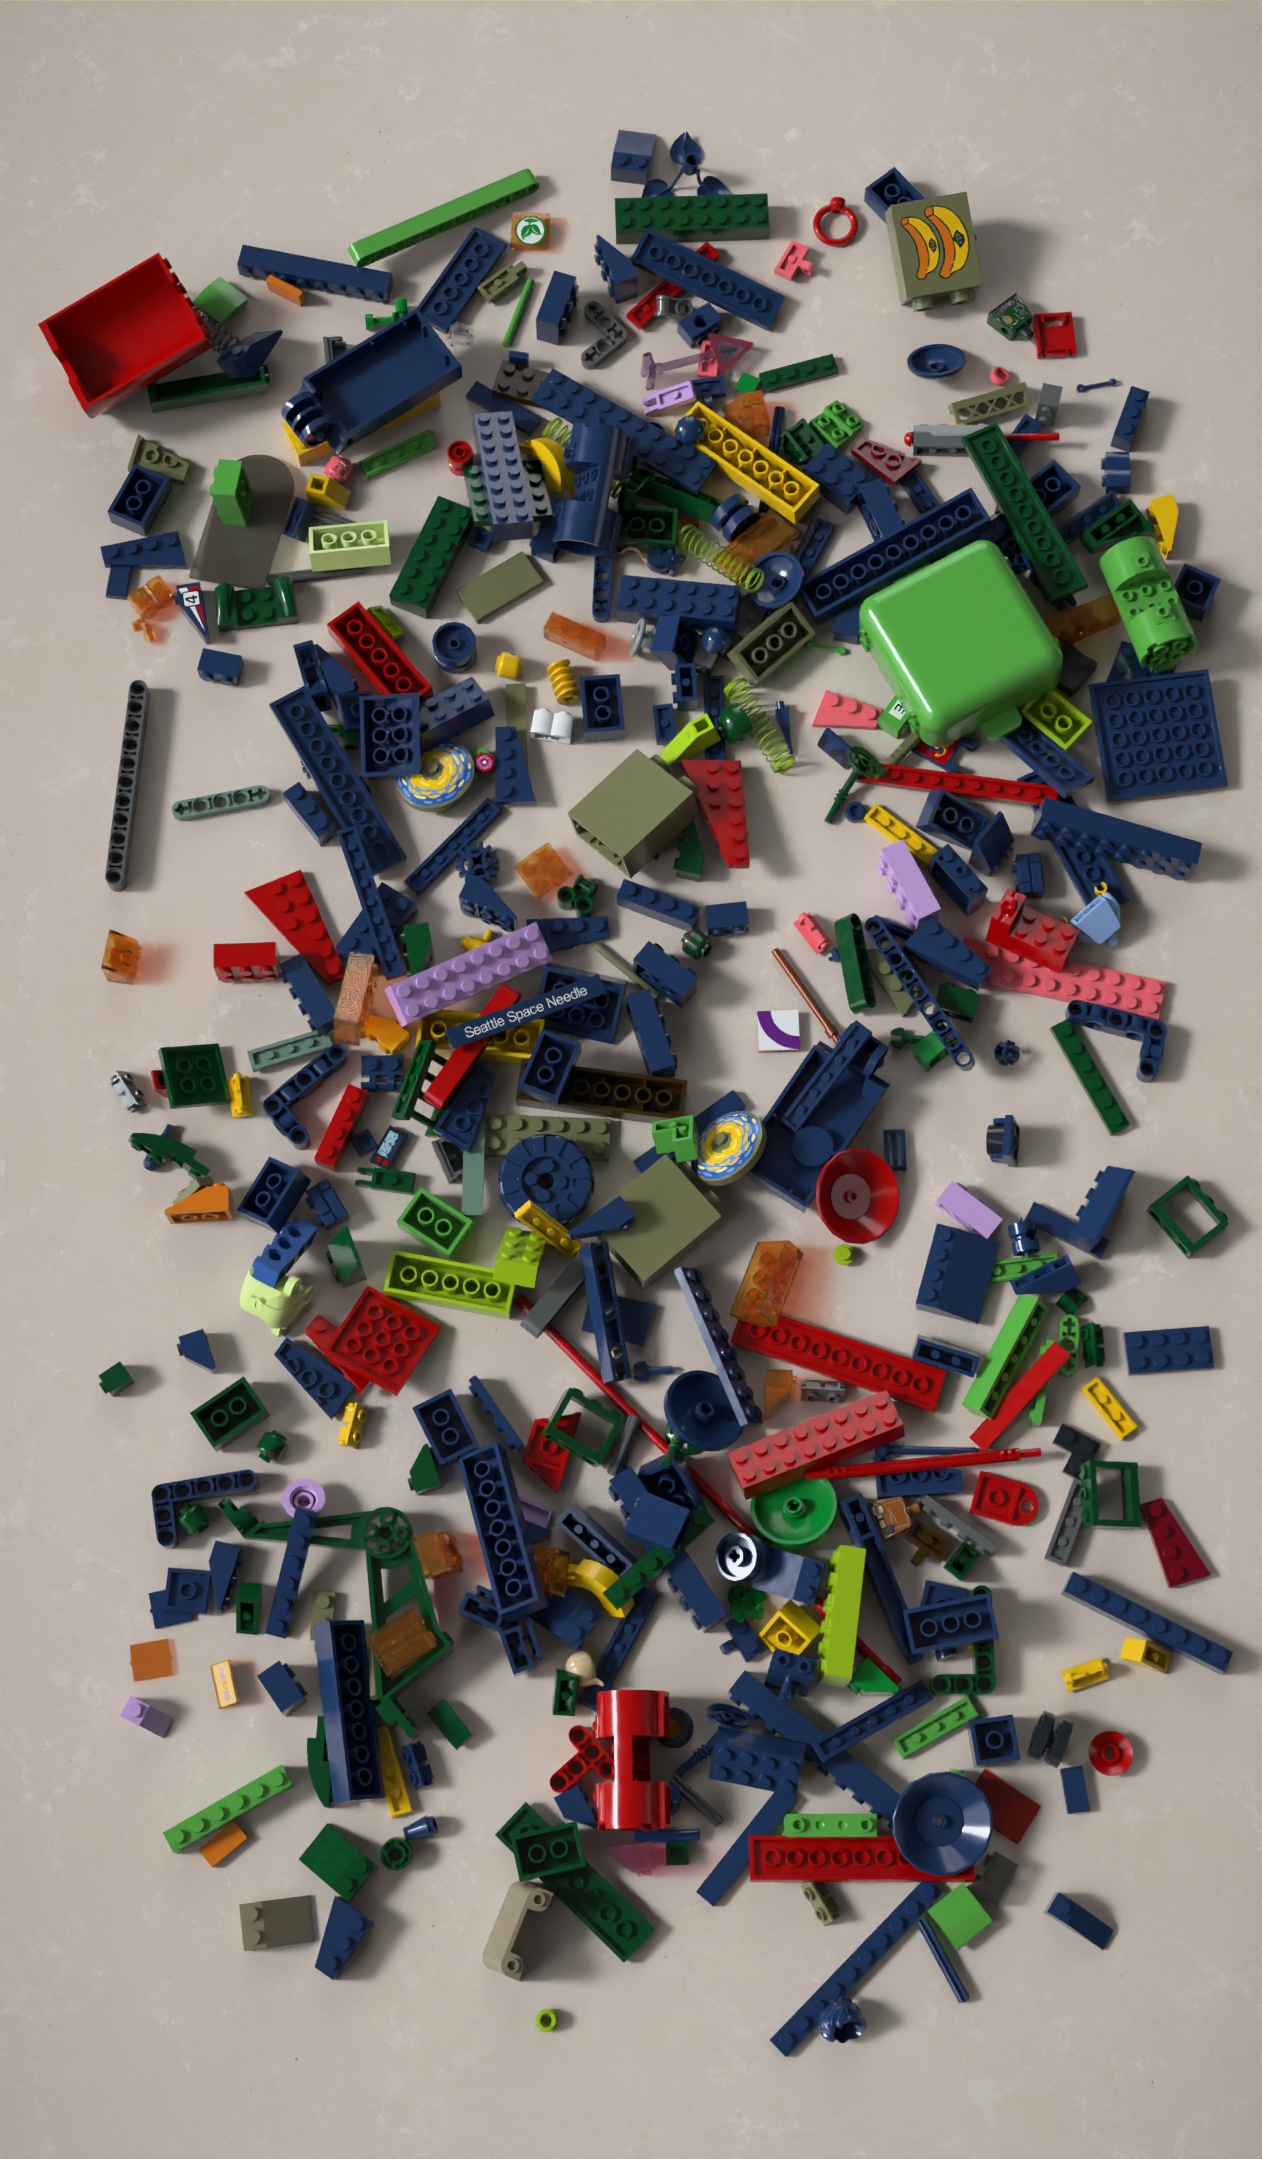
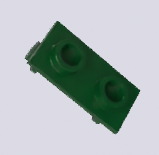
M1095 1322L1081 1326L1085 1368L1094 1365L1097 1368L1104 1367L1106 1362L1104 1348L1097 1347V1344H1104L1103 1328H1101L1100 1324H1095Z

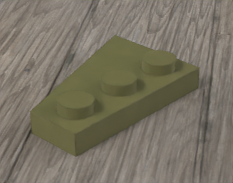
M138 434L127 468L128 472H130L134 463L170 478L172 482L185 484L190 465L172 453H167L160 449L158 445L146 441L144 437Z

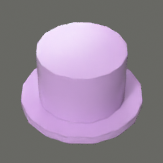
M300 1479L290 1483L282 1496L283 1508L291 1517H294L297 1505L317 1510L319 1514L324 1508L326 1501L325 1492L321 1485L309 1479Z

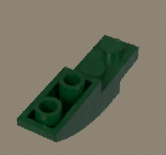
M132 1133L128 1140L133 1149L145 1152L149 1155L148 1158L157 1164L159 1162L164 1164L167 1159H170L172 1165L179 1169L182 1167L188 1171V1175L193 1179L198 1176L201 1178L206 1177L210 1169L193 1159L197 1153L196 1150L177 1140L149 1133Z
M318 1716L316 1738H307V1760L310 1777L317 1796L325 1808L331 1809V1804L334 1803L329 1762L325 1761L328 1758L324 1716Z

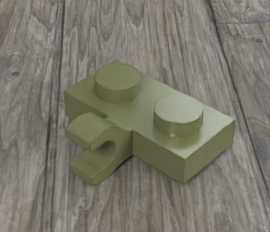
M198 1176L189 1182L190 1185L178 1193V1197L172 1202L173 1205L205 1187L212 1186L214 1181L211 1176L203 1178Z

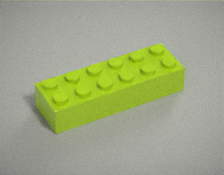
M392 1250L383 1291L386 1296L510 1320L517 1285L493 1281L494 1269Z
M840 1545L836 1551H833L832 1556L829 1557L828 1569L831 1570L830 1578L827 1577L825 1590L828 1591V1597L824 1599L823 1612H826V1617L821 1622L820 1633H823V1640L819 1642L818 1655H821L820 1663H817L815 1676L819 1677L818 1684L844 1688L852 1679L866 1549Z

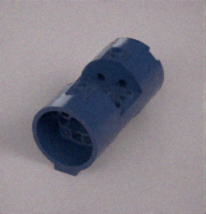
M587 423L573 425L570 443L565 448L563 457L565 458L564 465H566V468L578 474V476H576L574 481V487H576L575 495L572 496L571 500L557 503L553 510L555 527L552 545L569 553L591 557L609 558L616 555L622 516H618L614 510L608 508L613 480L624 481L630 477L636 439H632L631 436L626 437L625 431L598 423L596 426L590 425L589 427H587Z

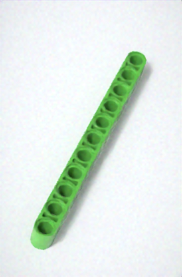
M523 169L358 240L349 246L348 252L357 267H365L529 196L539 189L540 184L530 169Z

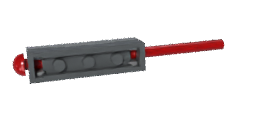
M964 423L958 425H914L913 432L905 434L904 443L909 447L913 443V456H969L961 442V438L989 425L985 423L977 425H967ZM1060 433L1004 434L1008 442L1059 441Z

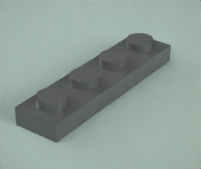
M1076 1478L1072 1481L1044 1556L1045 1560L1062 1567L1066 1565L1083 1519L1081 1517L1083 1501L1080 1498L1082 1481Z
M928 1495L921 1501L920 1505L923 1507L921 1510L930 1517L936 1516L940 1519L939 1523L948 1530L952 1528L958 1532L957 1536L966 1543L969 1541L976 1546L975 1550L980 1554L991 1556L998 1547Z

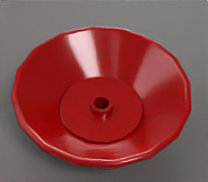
M851 1148L837 1153L824 1165L817 1181L816 1204L820 1218L828 1230L846 1243L864 1245L880 1239L892 1227L899 1211L900 1189L896 1174L883 1157L869 1149Z

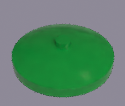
M805 1477L751 1498V1517L759 1534L770 1543L784 1548L806 1547L821 1540L834 1525L837 1516L836 1494L826 1478L805 1480Z

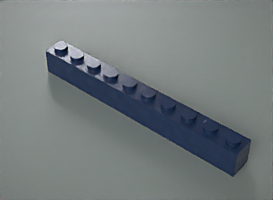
M744 1670L729 1689L728 1693L731 1695L729 1699L737 1706L741 1704L748 1709L746 1712L756 1721L760 1718L766 1723L764 1727L772 1734L777 1732L783 1737L782 1740L806 1744L804 1760L808 1763L812 1760L818 1765L816 1769L825 1777L828 1775L835 1779L834 1784L843 1791L849 1790L853 1794L852 1799L860 1805L865 1803L871 1808L869 1812L877 1814V1819L879 1820L881 1817L888 1822L887 1827L893 1831L892 1817L898 1798L901 1795L846 1751L822 1764L811 1743L825 1734Z

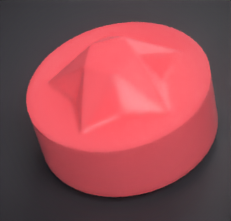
M995 367L990 373V379L996 386L1003 387L1010 380V374L1003 367Z

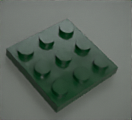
M219 1043L162 1047L158 1050L170 1109L225 1105L231 1102Z

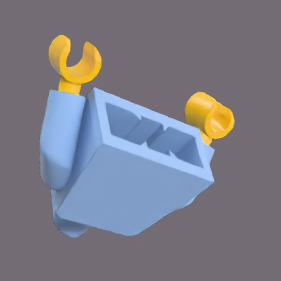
M1101 882L1104 890L1098 891L1095 886L1094 892L1098 897L1070 920L1072 924H1069L1065 916L1061 917L1066 920L1065 924L1081 930L1077 941L1087 944L1095 942L1098 945L1106 941L1112 947L1120 940L1114 933L1121 926L1119 923L1121 918L1120 907L1112 894L1107 892V885Z

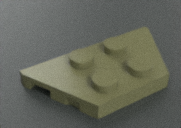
M878 948L867 949L870 971L903 1018L907 1014L913 1000ZM904 953L925 984L927 978L911 955ZM895 958L893 960V964H899L902 961V958ZM906 974L904 981H910L913 978V974ZM920 990L915 993V997H917Z

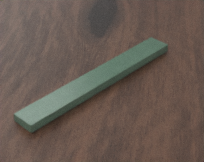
M478 1059L466 1076L465 1082L479 1063L487 1068V1060ZM486 1106L469 1153L463 1150L462 1214L466 1217H483Z

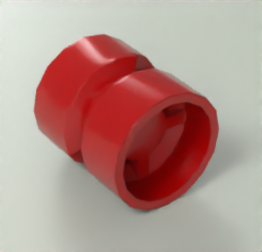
M461 440L454 441L449 445L447 449L449 470L456 476H463V468L474 465L472 448L469 443Z

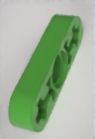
M1065 1315L1059 1322L1058 1345L1063 1348L1064 1341L1069 1340L1073 1342L1074 1350L1068 1353L1071 1356L1074 1355V1358H1070V1366L1074 1368L1070 1372H1066V1368L1062 1367L1059 1373L1064 1377H1072L1078 1370L1079 1321L1073 1315ZM1070 1320V1323L1074 1324V1326L1070 1330V1335L1063 1337V1334H1067V1326L1063 1324Z

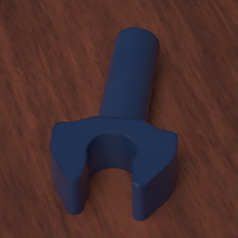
M639 1361L633 1365V1369H643L645 1371L644 1375L634 1376V1380L639 1383H647L648 1378L653 1375L673 1374V1366L650 1367L646 1364V1361Z

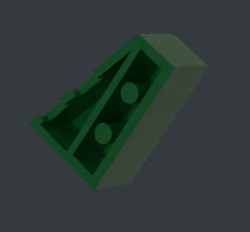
M1129 499L1087 529L1079 540L1090 554H1095L1108 550L1114 545L1133 537L1150 536L1154 528L1133 501Z

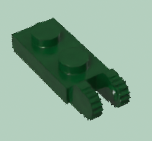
M358 1167L357 1173L361 1175L372 1176V1181L356 1180L355 1186L413 1195L416 1173L376 1167L374 1169Z

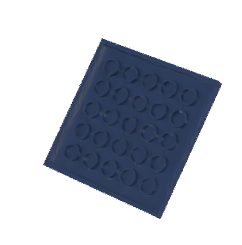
M1208 669L1088 685L1107 802L1227 787L1228 783Z

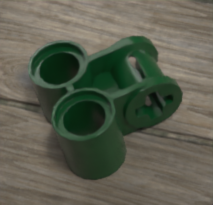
M580 874L572 888L564 886L558 890L559 907L563 910H570L575 907L577 917H592V897L595 895L599 883H593L584 878L583 874ZM568 895L571 897V900L564 901L561 898ZM582 905H587L589 909L586 911H582L579 909V907Z

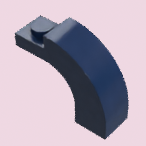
M309 640L293 645L306 689L320 712L331 710V701L313 641Z

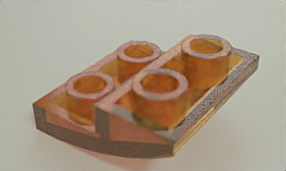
M549 843L532 852L514 867L538 899H541L555 886L561 885L573 874Z

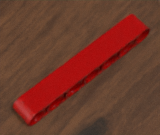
M503 983L479 1017L517 1004L522 994ZM495 1035L456 1048L425 1092L423 1099L442 1110Z

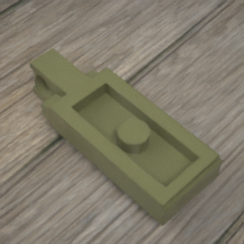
M523 261L514 267L506 265L477 287L478 292L489 304L523 279L522 276L527 273V266Z
M314 1591L310 1640L315 1641L314 1625L334 1621L336 1592Z

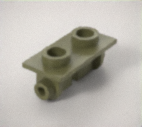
M806 1882L801 1885L805 1898L810 1901L815 1909L816 1917L824 1926L841 1916L839 1913L840 1909L833 1897L827 1900L824 1899L823 1896L830 1893L824 1882Z

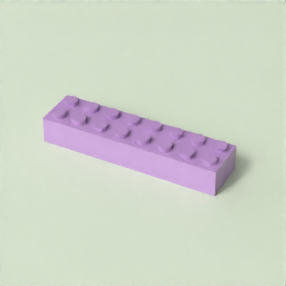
M535 922L390 985L384 991L400 1026L403 1027L553 960Z

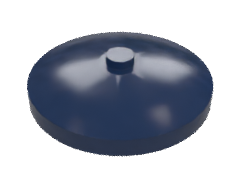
M701 1370L685 1372L671 1383L665 1393L664 1412L671 1429L685 1443L696 1449L709 1452L724 1450L735 1443L744 1431L745 1427L740 1426L719 1376L714 1373Z

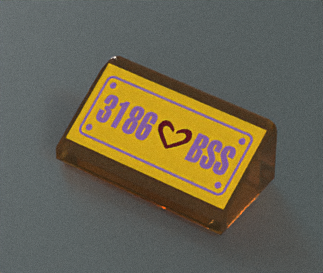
M229 1659L210 1665L219 1709L241 1704L232 1660Z

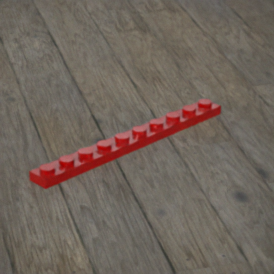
M880 763L881 768H888L890 770L881 779H870L860 774L855 781L928 792L943 788L951 794L1035 806H1040L1045 797L1057 800L1058 793L1050 785Z

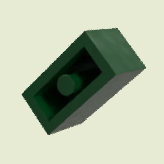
M940 983L936 1002L947 1017L972 1023L980 994H977L972 989L963 990L956 988L951 983Z

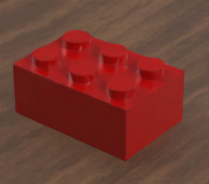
M276 942L213 944V968L218 980L224 983H232L234 980L253 982L255 979H263V981L270 982L280 979V953Z

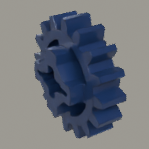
M473 842L471 848L467 845L465 846V852L459 851L461 858H456V863L459 864L456 865V871H460V878L465 877V882L468 875L482 881H487L489 884L491 883L490 877H497L495 871L500 870V866L497 865L500 863L499 857H496V850L491 852L490 845L484 848L483 842L479 846H476L475 842ZM488 857L491 860V867L487 863ZM465 862H466L467 865L469 866V867H468V871H466V869H465V867H464V863H465Z

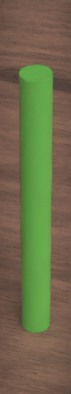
M527 279L502 342V346L506 348L510 346L533 287L534 280Z

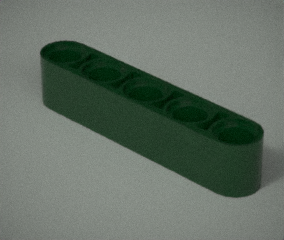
M852 913L836 920L834 928L849 1008L854 1014H859L876 1006V998L862 922L857 914Z

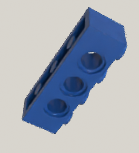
M297 1216L291 1222H287L283 1227L282 1233L275 1235L272 1244L266 1245L261 1257L257 1256L252 1264L254 1268L252 1277L275 1288L312 1245L318 1227Z

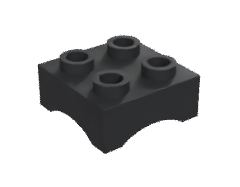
M1066 640L1061 646L1063 664L1061 678L1056 687L1072 698L1095 672L1098 663L1082 654L1071 642Z

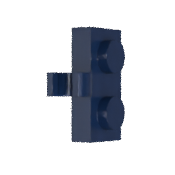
M723 376L690 380L694 386L696 401L703 400L704 406L712 411V399L726 397Z
M746 1617L741 1623H738L734 1618L724 1623L732 1639L720 1645L719 1648L723 1655L737 1647L744 1661L747 1662L765 1652Z

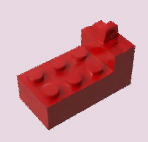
M1007 888L991 917L985 941L1061 974L1077 944L1081 930L1024 906L1027 896Z

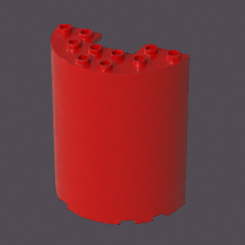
M159 252L38 324L52 352L64 368L69 378L68 382L78 402L89 418H95L213 348L210 340L212 339L210 330L204 320H202L200 312L195 307L191 298L185 296L187 291L176 273L170 271L173 267L167 257L163 259Z

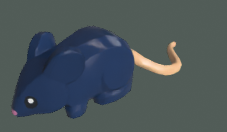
M626 547L616 553V555H620L627 550L635 551L652 572L661 573L666 571L669 576H673L686 560V556L674 554L672 549L664 552L663 549L652 548L647 558L635 547Z

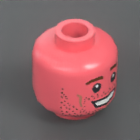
M342 455L333 456L325 466L324 473L339 484H345L353 471L352 463Z

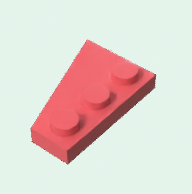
M826 690L812 727L830 726V728L850 727L851 729L875 730L878 718L882 714V709Z

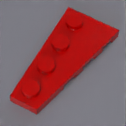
M318 1314L305 1328L304 1333L324 1352L339 1328ZM330 1359L331 1363L344 1373L343 1376L348 1382L351 1381L360 1395L371 1384V1381Z

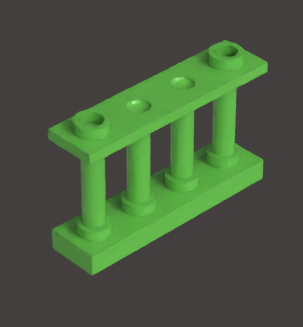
M786 1814L784 1816V1835L786 1837H877V1814Z

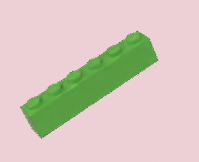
M1026 1295L1018 1296L962 1402V1405L972 1414L992 1420L1049 1311V1308L1038 1298Z
M281 1764L168 1829L163 1834L172 1852L178 1854L295 1785L285 1766Z

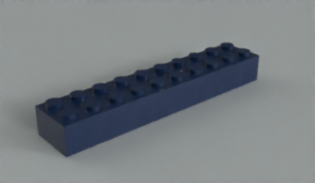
M971 487L803 581L799 595L819 626L860 600H865L869 596L892 585L894 580L927 563L930 564L991 530V518Z

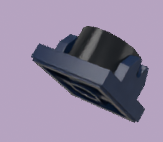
M1005 1115V1118L993 1119L994 1125H989L987 1129V1154L990 1156L991 1162L1016 1167L1020 1127L1013 1115Z

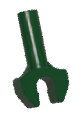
M898 1027L891 1030L890 1035L900 1036L901 1040H892L890 1045L895 1049L901 1050L906 1043L917 1044L925 1036L907 1035L904 1032V1028Z

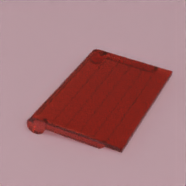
M984 1768L975 1785L984 1792L992 1809L993 1829L1018 1845L1041 1806Z

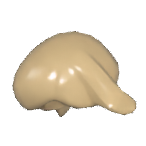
M587 1645L585 1649L569 1656L565 1671L579 1675L578 1688L592 1685L604 1686V1683L596 1678L595 1666L591 1656L587 1653Z

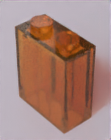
M414 1608L372 1632L365 1639L387 1677L428 1654L436 1647L434 1635L432 1632L427 1631L424 1626L423 1617L419 1612L416 1613Z

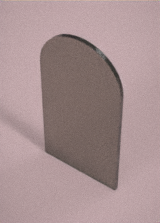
M257 454L237 460L243 462L254 492L247 525L223 524L221 517L218 516V509L214 506L213 499L189 578L219 584L229 583L231 586L264 591L293 499L295 485L289 468L282 461L272 456Z

